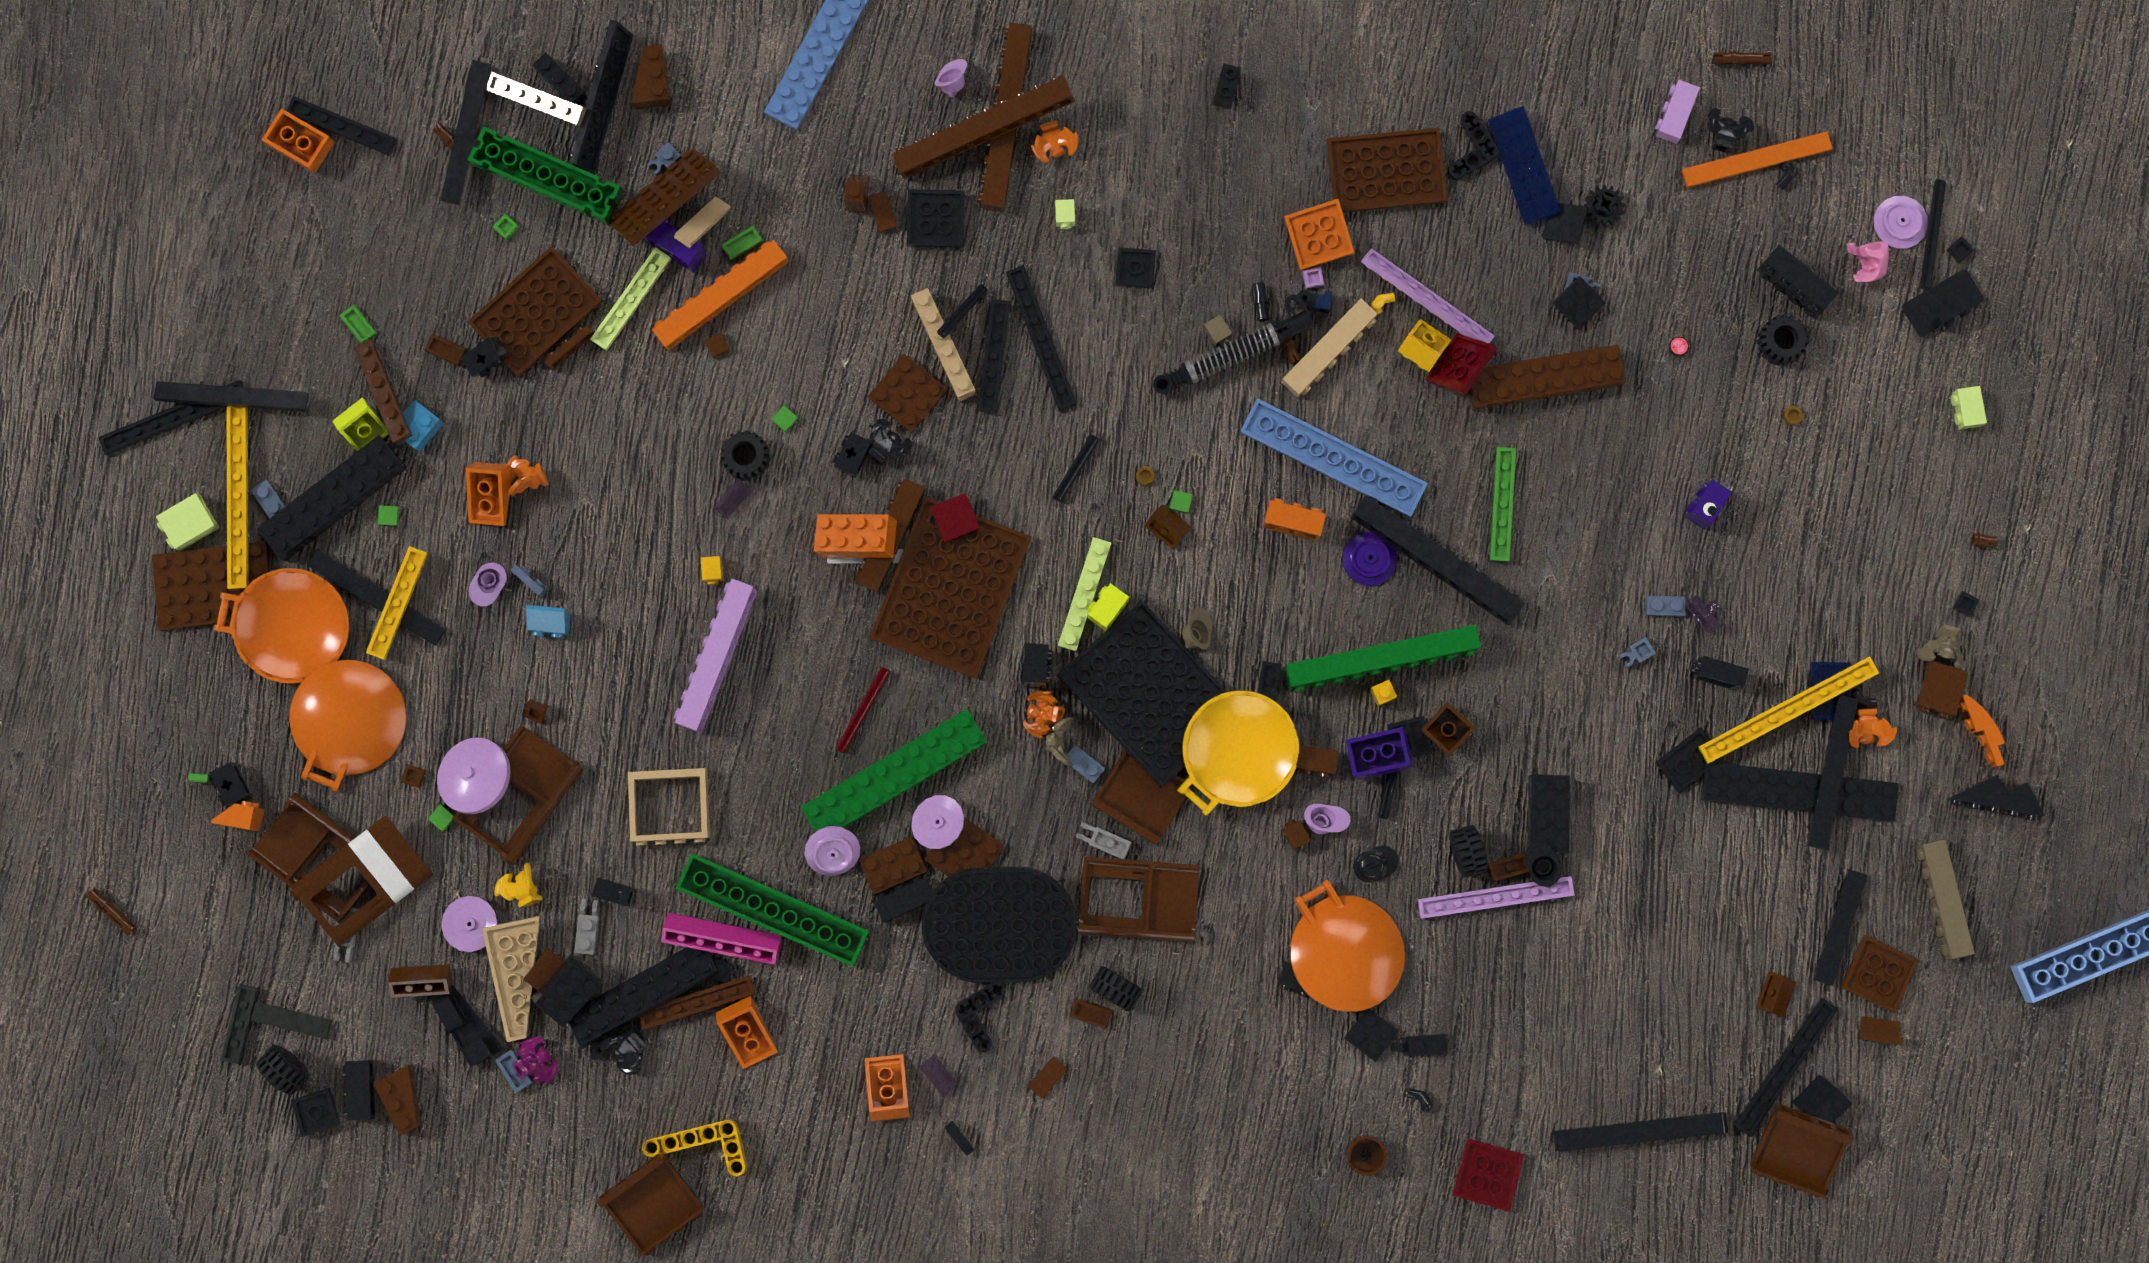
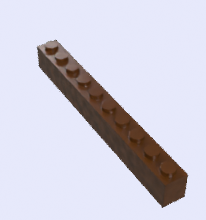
M1010 22L1009 28H1005L1004 39L1007 42L1006 46H1002L1001 57L1004 58L1003 64L999 65L998 75L1001 76V80L996 84L995 93L998 94V100H994L993 107L998 106L1001 101L1011 100L1017 94L1023 92L1032 25ZM1017 128L987 141V148H990L989 155H985L984 166H987L986 173L982 174L981 184H984V189L980 191L978 199L982 209L1001 212L1005 210Z
M1057 76L1044 85L1039 84L1035 86L1031 91L1017 94L1011 100L1001 101L998 106L986 108L976 116L971 115L960 123H953L943 131H935L925 139H918L910 146L900 147L896 152L892 153L900 175L905 179L1076 101L1064 76Z

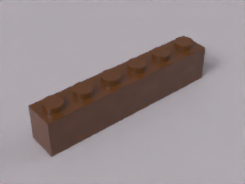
M903 479L902 483L899 482L897 484L895 499H891L887 506L888 514L897 520L893 558H864L865 564L862 569H858L855 576L858 585L879 594L924 496L925 487L907 479Z

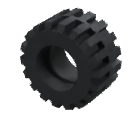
M1783 314L1782 316L1777 315L1773 319L1771 318L1758 333L1757 344H1760L1758 350L1759 352L1763 351L1761 356L1763 358L1768 357V362L1772 363L1774 361L1775 365H1780L1781 363L1787 365L1796 361L1808 348L1806 346L1809 344V339H1807L1809 332H1805L1806 325L1802 326L1800 324L1802 320H1795L1793 315L1787 317V314ZM1775 331H1784L1791 336L1792 347L1790 349H1782L1777 346L1774 341Z
M740 430L735 435L733 433L729 435L730 438L725 439V445L721 447L722 453H720L723 466L731 476L736 477L738 480L745 479L750 481L751 478L755 480L758 478V475H763L764 470L768 469V462L771 459L769 456L770 450L763 438L755 432L751 433L749 430H745V432ZM743 446H751L756 450L755 460L745 466L737 464L735 461L737 450Z
M1472 824L1450 831V845L1460 874L1465 878L1486 872L1488 869L1487 856L1477 828Z
M1100 966L1089 985L1093 992L1130 1012L1143 992L1139 986L1105 966Z
M272 1045L256 1062L261 1075L276 1089L288 1095H294L310 1077L305 1065L290 1051L278 1045Z

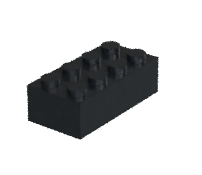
M1778 245L1757 269L1762 279L1773 283L1777 291L1780 293L1784 292L1789 296V300L1793 304L1800 305L1804 309L1803 311L1810 317L1817 318L1839 293L1781 245Z
M1531 774L1528 776L1527 849L1533 844L1545 843L1553 849L1555 854H1568L1570 836V775Z

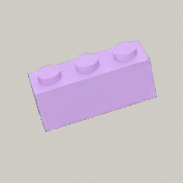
M1678 80L1675 85H1671L1668 93L1671 96L1669 102L1665 101L1661 111L1664 113L1663 118H1659L1655 129L1658 130L1656 133L1657 137L1675 144L1678 143L1700 87L1682 80Z

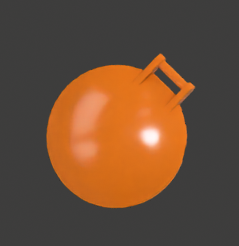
M296 568L277 569L257 577L240 595L221 592L220 598H222L214 630L232 634L237 652L245 664L266 679L280 683H301L317 668L337 661L345 649L349 636L347 608L338 591L328 581L315 573ZM232 600L235 602L230 626H225L229 601Z
M340 660L317 668L302 681L294 694L289 716L293 739L298 749L308 759L301 775L302 779H310L332 788L334 792H338L345 775H356L371 771L383 764L395 753L405 733L407 715L405 701L400 689L384 671L366 662ZM313 766L337 775L335 781L311 772Z
M1325 880L1321 883L1322 885L1307 894L1294 898V902L1302 917L1291 938L1290 960L1292 969L1302 989L1313 1000L1336 1011H1363L1385 1000L1399 983L1405 963L1403 939L1393 919L1381 907L1361 897L1338 896L1331 883ZM1326 892L1327 898L1310 908L1307 907L1305 903Z

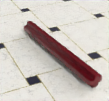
M880 668L836 746L837 751L846 753L890 674L888 669Z

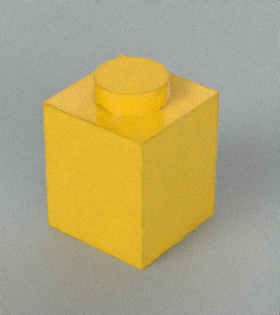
M720 556L701 557L703 582L707 583V585H718L719 581H724L722 558Z
M1390 680L1370 688L1377 707L1397 698Z

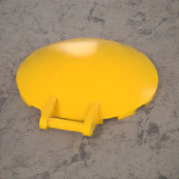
M1230 691L1208 700L1195 712L1186 728L1183 739V760L1189 776L1177 791L1180 794L1186 795L1195 803L1205 816L1218 803L1236 807H1247L1273 798L1287 785L1297 766L1299 740L1290 716L1274 700L1252 691ZM1193 784L1211 801L1206 804L1188 787Z

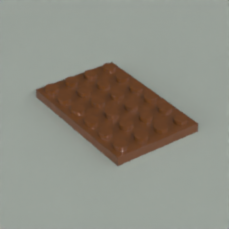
M1440 128L1327 138L1333 200L1339 199L1343 213L1447 203Z
M694 148L687 150L683 153L681 159L671 163L663 174L657 175L649 186L643 187L636 197L626 201L623 208L613 212L610 216L609 224L634 247L721 172Z
M551 246L467 323L483 340L495 336L499 338L509 354L508 357L503 359L505 364L520 377L603 301Z
M266 541L248 543L249 584L257 577L270 572L268 543ZM227 546L152 555L158 630L160 631L217 624L222 598H220L221 592L240 595L244 591L227 589ZM229 601L225 623L231 621L235 601Z

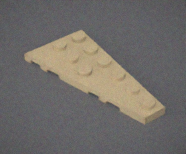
M540 916L482 928L507 1042L525 1039L528 1035L533 987L524 981V977L536 961Z

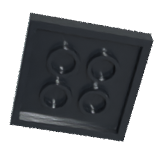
M908 189L906 245L909 247L963 248L965 190Z

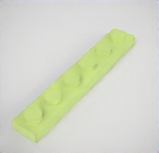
M656 247L653 249L590 338L592 342L606 351L609 349L672 260L670 256Z
M1095 537L1092 539L1058 643L1059 647L1074 652L1077 651L1088 617L1087 609L1093 602L1111 542Z

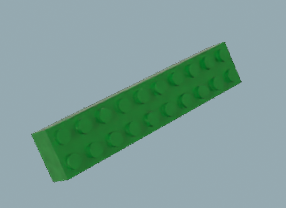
M1476 625L1288 663L1285 665L1284 671L1288 690H1293L1295 693L1304 691L1307 686H1312L1315 689L1323 687L1327 682H1331V685L1339 684L1346 678L1354 681L1362 679L1361 677L1369 674V677L1378 676L1385 670L1388 673L1399 671L1404 666L1407 669L1418 667L1420 663L1425 662V665H1431L1443 658L1444 661H1451L1456 659L1458 655H1463V658L1470 657L1477 653L1476 651L1481 648Z
M967 708L801 806V809L815 832L829 826L846 828L988 744Z
M693 853L690 854L675 888L852 967H855L870 934V931Z

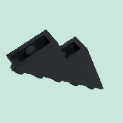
M1998 775L1991 776L1947 798V800H1950V804L1962 806V803L1970 804L1969 808L1981 809V807L1989 808L1988 811L1993 813L2006 811L2009 816L2019 817L2021 814L2026 815L2029 820L2039 821V817L2045 816L2028 782L2019 784L2006 791Z

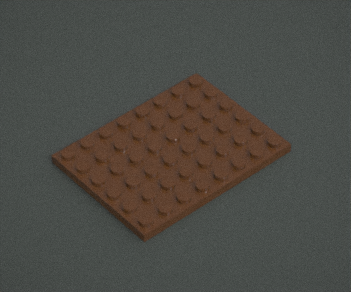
M924 497L869 638L977 679L1032 536L976 516L980 529L945 543L931 510V506L941 502Z

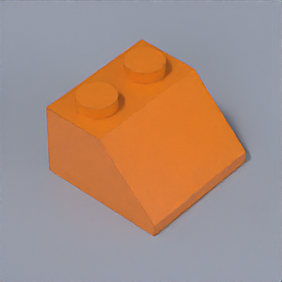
M242 801V804H234L212 819L211 823L260 832L265 809L259 808L257 803Z

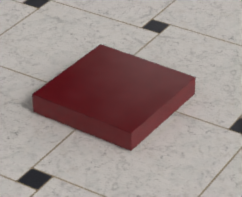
M966 493L931 506L945 543L980 529Z

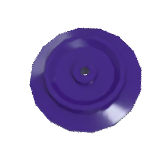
M1362 532L1352 537L1346 544L1342 555L1343 567L1348 576L1356 583L1365 586H1375L1387 581L1395 572L1398 562L1396 549L1372 532Z

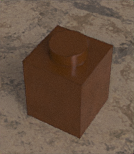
M1293 819L1284 824L1286 828L1282 829L1292 851L1311 841L1301 821L1296 822Z

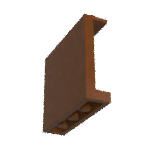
M1124 750L1098 794L1091 802V805L1157 845L1187 797L1184 794H1180L1177 789L1188 777L1176 775L1164 787L1160 788Z
M1777 1103L1750 1161L1751 1171L1757 1176L1769 1177L1776 1183L1788 1184L1795 1190L1807 1191L1814 1197L1827 1198V1187L1847 1144L1851 1145L1854 1139L1852 1130Z
M662 1151L608 1189L597 1199V1204L600 1208L604 1207L639 1251V1258L644 1254L647 1256L652 1253L657 1244L667 1242L671 1238L670 1235L675 1231L677 1233L682 1231L690 1220L695 1221L701 1217L704 1208L702 1202Z

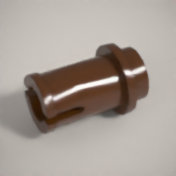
M1980 532L1973 534L1971 537V544L1977 548L1979 546L1996 548L1997 545L1995 544L1998 543L1997 536L1981 535Z

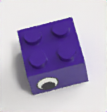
M1713 479L1709 483L1705 482L1695 494L1698 496L1697 499L1695 498L1687 506L1685 511L1688 513L1685 518L1702 529H1706L1713 523L1732 491Z

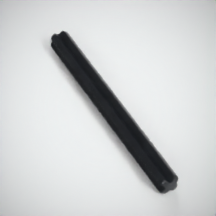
M1936 179L1934 182L1920 279L1921 289H1930L1932 284L1946 181L1942 179Z

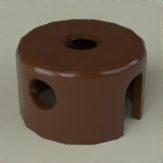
M1362 1135L1349 1143L1346 1150V1158L1349 1166L1355 1172L1371 1176L1383 1169L1387 1153L1380 1140L1372 1136ZM1362 1149H1368L1371 1152L1370 1159L1362 1160L1360 1158Z

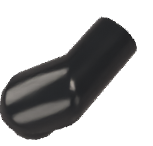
M1785 162L1781 167L1785 174L1776 183L1782 190L1793 179L1795 167L1789 162Z
M1858 688L1850 690V698L1858 699L1857 707H1876V698H1865Z
M1409 1088L1407 1098L1418 1100L1421 1104V1110L1426 1113L1430 1112L1433 1102L1425 1091Z

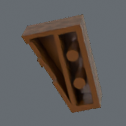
M662 44L643 46L631 102L634 110L672 105L666 53Z
M413 1064L407 1065L373 1083L399 1136L422 1126Z

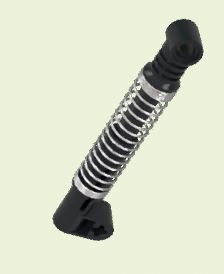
M1295 294L1287 297L1284 308L1288 318L1277 323H1269L1266 325V328L1263 326L1262 330L1257 329L1255 333L1252 331L1251 335L1246 333V337L1243 338L1241 336L1240 340L1235 338L1233 343L1229 341V349L1224 343L1225 350L1222 351L1221 347L1218 346L1220 352L1218 354L1215 349H1212L1214 355L1211 356L1209 351H1207L1209 357L1207 359L1201 354L1203 360L1200 361L1198 356H1196V364L1190 359V361L1187 360L1181 363L1178 367L1179 370L1175 368L1174 372L1170 371V374L1166 372L1158 375L1153 381L1154 390L1158 394L1163 395L1175 390L1174 387L1184 386V382L1185 384L1192 385L1198 382L1197 375L1204 380L1203 372L1207 377L1210 376L1208 370L1215 375L1214 367L1219 372L1221 371L1220 365L1226 370L1225 362L1232 367L1231 360L1235 364L1239 360L1243 362V359H1249L1250 355L1254 357L1255 353L1265 352L1266 348L1271 350V346L1281 345L1284 340L1313 328V321L1303 299ZM1291 300L1299 303L1297 310L1303 308L1304 311L1291 316L1290 313L1295 311L1294 307H1289ZM1289 327V330L1276 334L1277 331ZM1161 379L1166 380L1168 383V387L1164 390H1160L1157 387V382Z

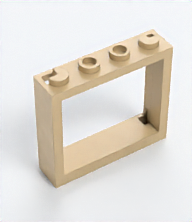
M708 769L628 772L630 842H636V846H645L647 842L655 841V845L667 844L666 841L674 840V844H684L686 840L693 839L694 843L705 842V839H710ZM700 777L702 832L637 835L635 781Z

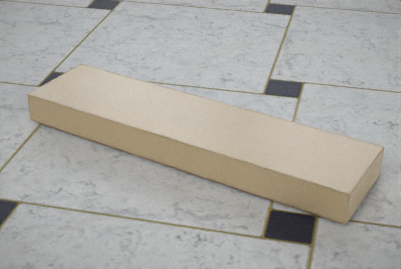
M715 196L675 233L674 238L690 248L730 211L731 206Z

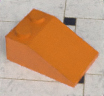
M474 462L465 468L469 523L505 526L510 498L511 465Z
M751 996L716 1012L717 1025L743 1069L778 1053L761 1013Z
M903 1054L864 1058L871 1122L910 1117Z

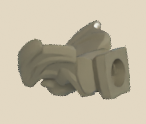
M1943 624L1936 633V640H1929L1922 649H1917L1918 658L1924 661H1933L1936 658L1934 654H1938L1943 658L1952 659L1954 666L1962 670L1965 666V661L1962 660L1960 648L1957 647L1959 628Z
M1072 717L1064 718L1052 727L1054 732L1046 735L1045 741L1046 751L1052 752L1059 761L1067 766H1074L1071 763L1070 757L1064 752V733L1069 730L1071 721L1074 719Z

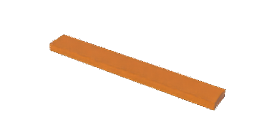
M1828 131L1687 167L1682 169L1681 172L1686 188L1825 153L1833 148Z

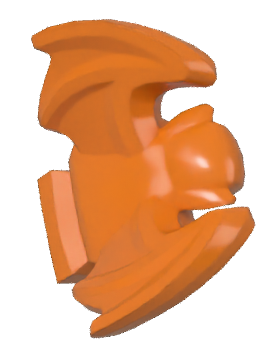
M1057 120L1040 125L1043 135L1042 137L1037 135L1034 146L1031 145L1037 159L1043 163H1049L1046 155L1047 151L1050 150V158L1060 157L1066 153L1062 146H1066L1068 148V156H1072L1078 147L1077 132L1073 134L1067 127H1064L1061 131L1058 128Z
M516 455L509 460L507 465H511V483L518 477L509 488L511 496H514L516 493H523L528 487L536 489L540 484L543 486L549 485L540 462L535 467H530L528 460L518 459Z
M1037 691L1030 694L1027 698L1028 701L1038 702V705L1030 703L1027 709V719L1036 720L1034 723L1024 720L1023 726L1031 735L1040 739H1044L1043 735L1053 731L1050 725L1057 724L1064 718L1065 708L1054 705L1058 701L1051 695L1053 693L1051 691Z
M1877 709L1856 710L1855 716L1857 719L1854 721L1852 730L1849 731V741L1853 748H1858L1859 743H1874V735L1879 737L1876 746L1882 747L1894 740L1897 727L1892 728L1885 718L1879 721L1875 716Z

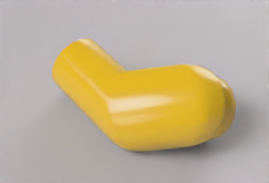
M1394 292L1376 296L1371 303V308L1376 313L1381 314L1385 303L1395 302Z

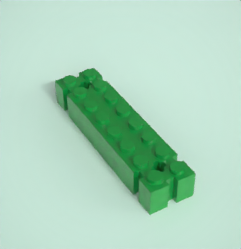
M483 126L477 139L480 145L478 148L473 147L467 159L473 167L485 172L488 168L491 174L587 217L590 212L594 220L606 225L609 224L610 216L614 212L611 207L613 204L618 205L624 193L621 186L608 180L603 184L599 176L505 135L501 138L496 131Z

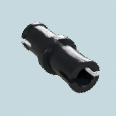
M1254 283V306H1256L1257 321H1269L1267 306L1269 299L1266 298L1265 283Z

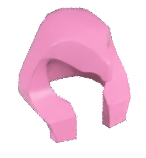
M1884 241L1873 242L1860 247H1855L1854 243L1847 244L1848 252L1856 255L1862 265V269L1856 275L1853 274L1856 282H1871L1879 280L1886 275L1889 261L1888 243Z

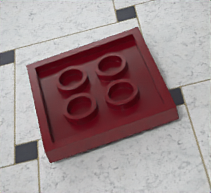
M1456 333L1425 380L1430 384L1466 396L1483 369L1492 359L1497 348L1493 344Z
M1467 1138L1452 1196L1510 1212L1525 1154Z

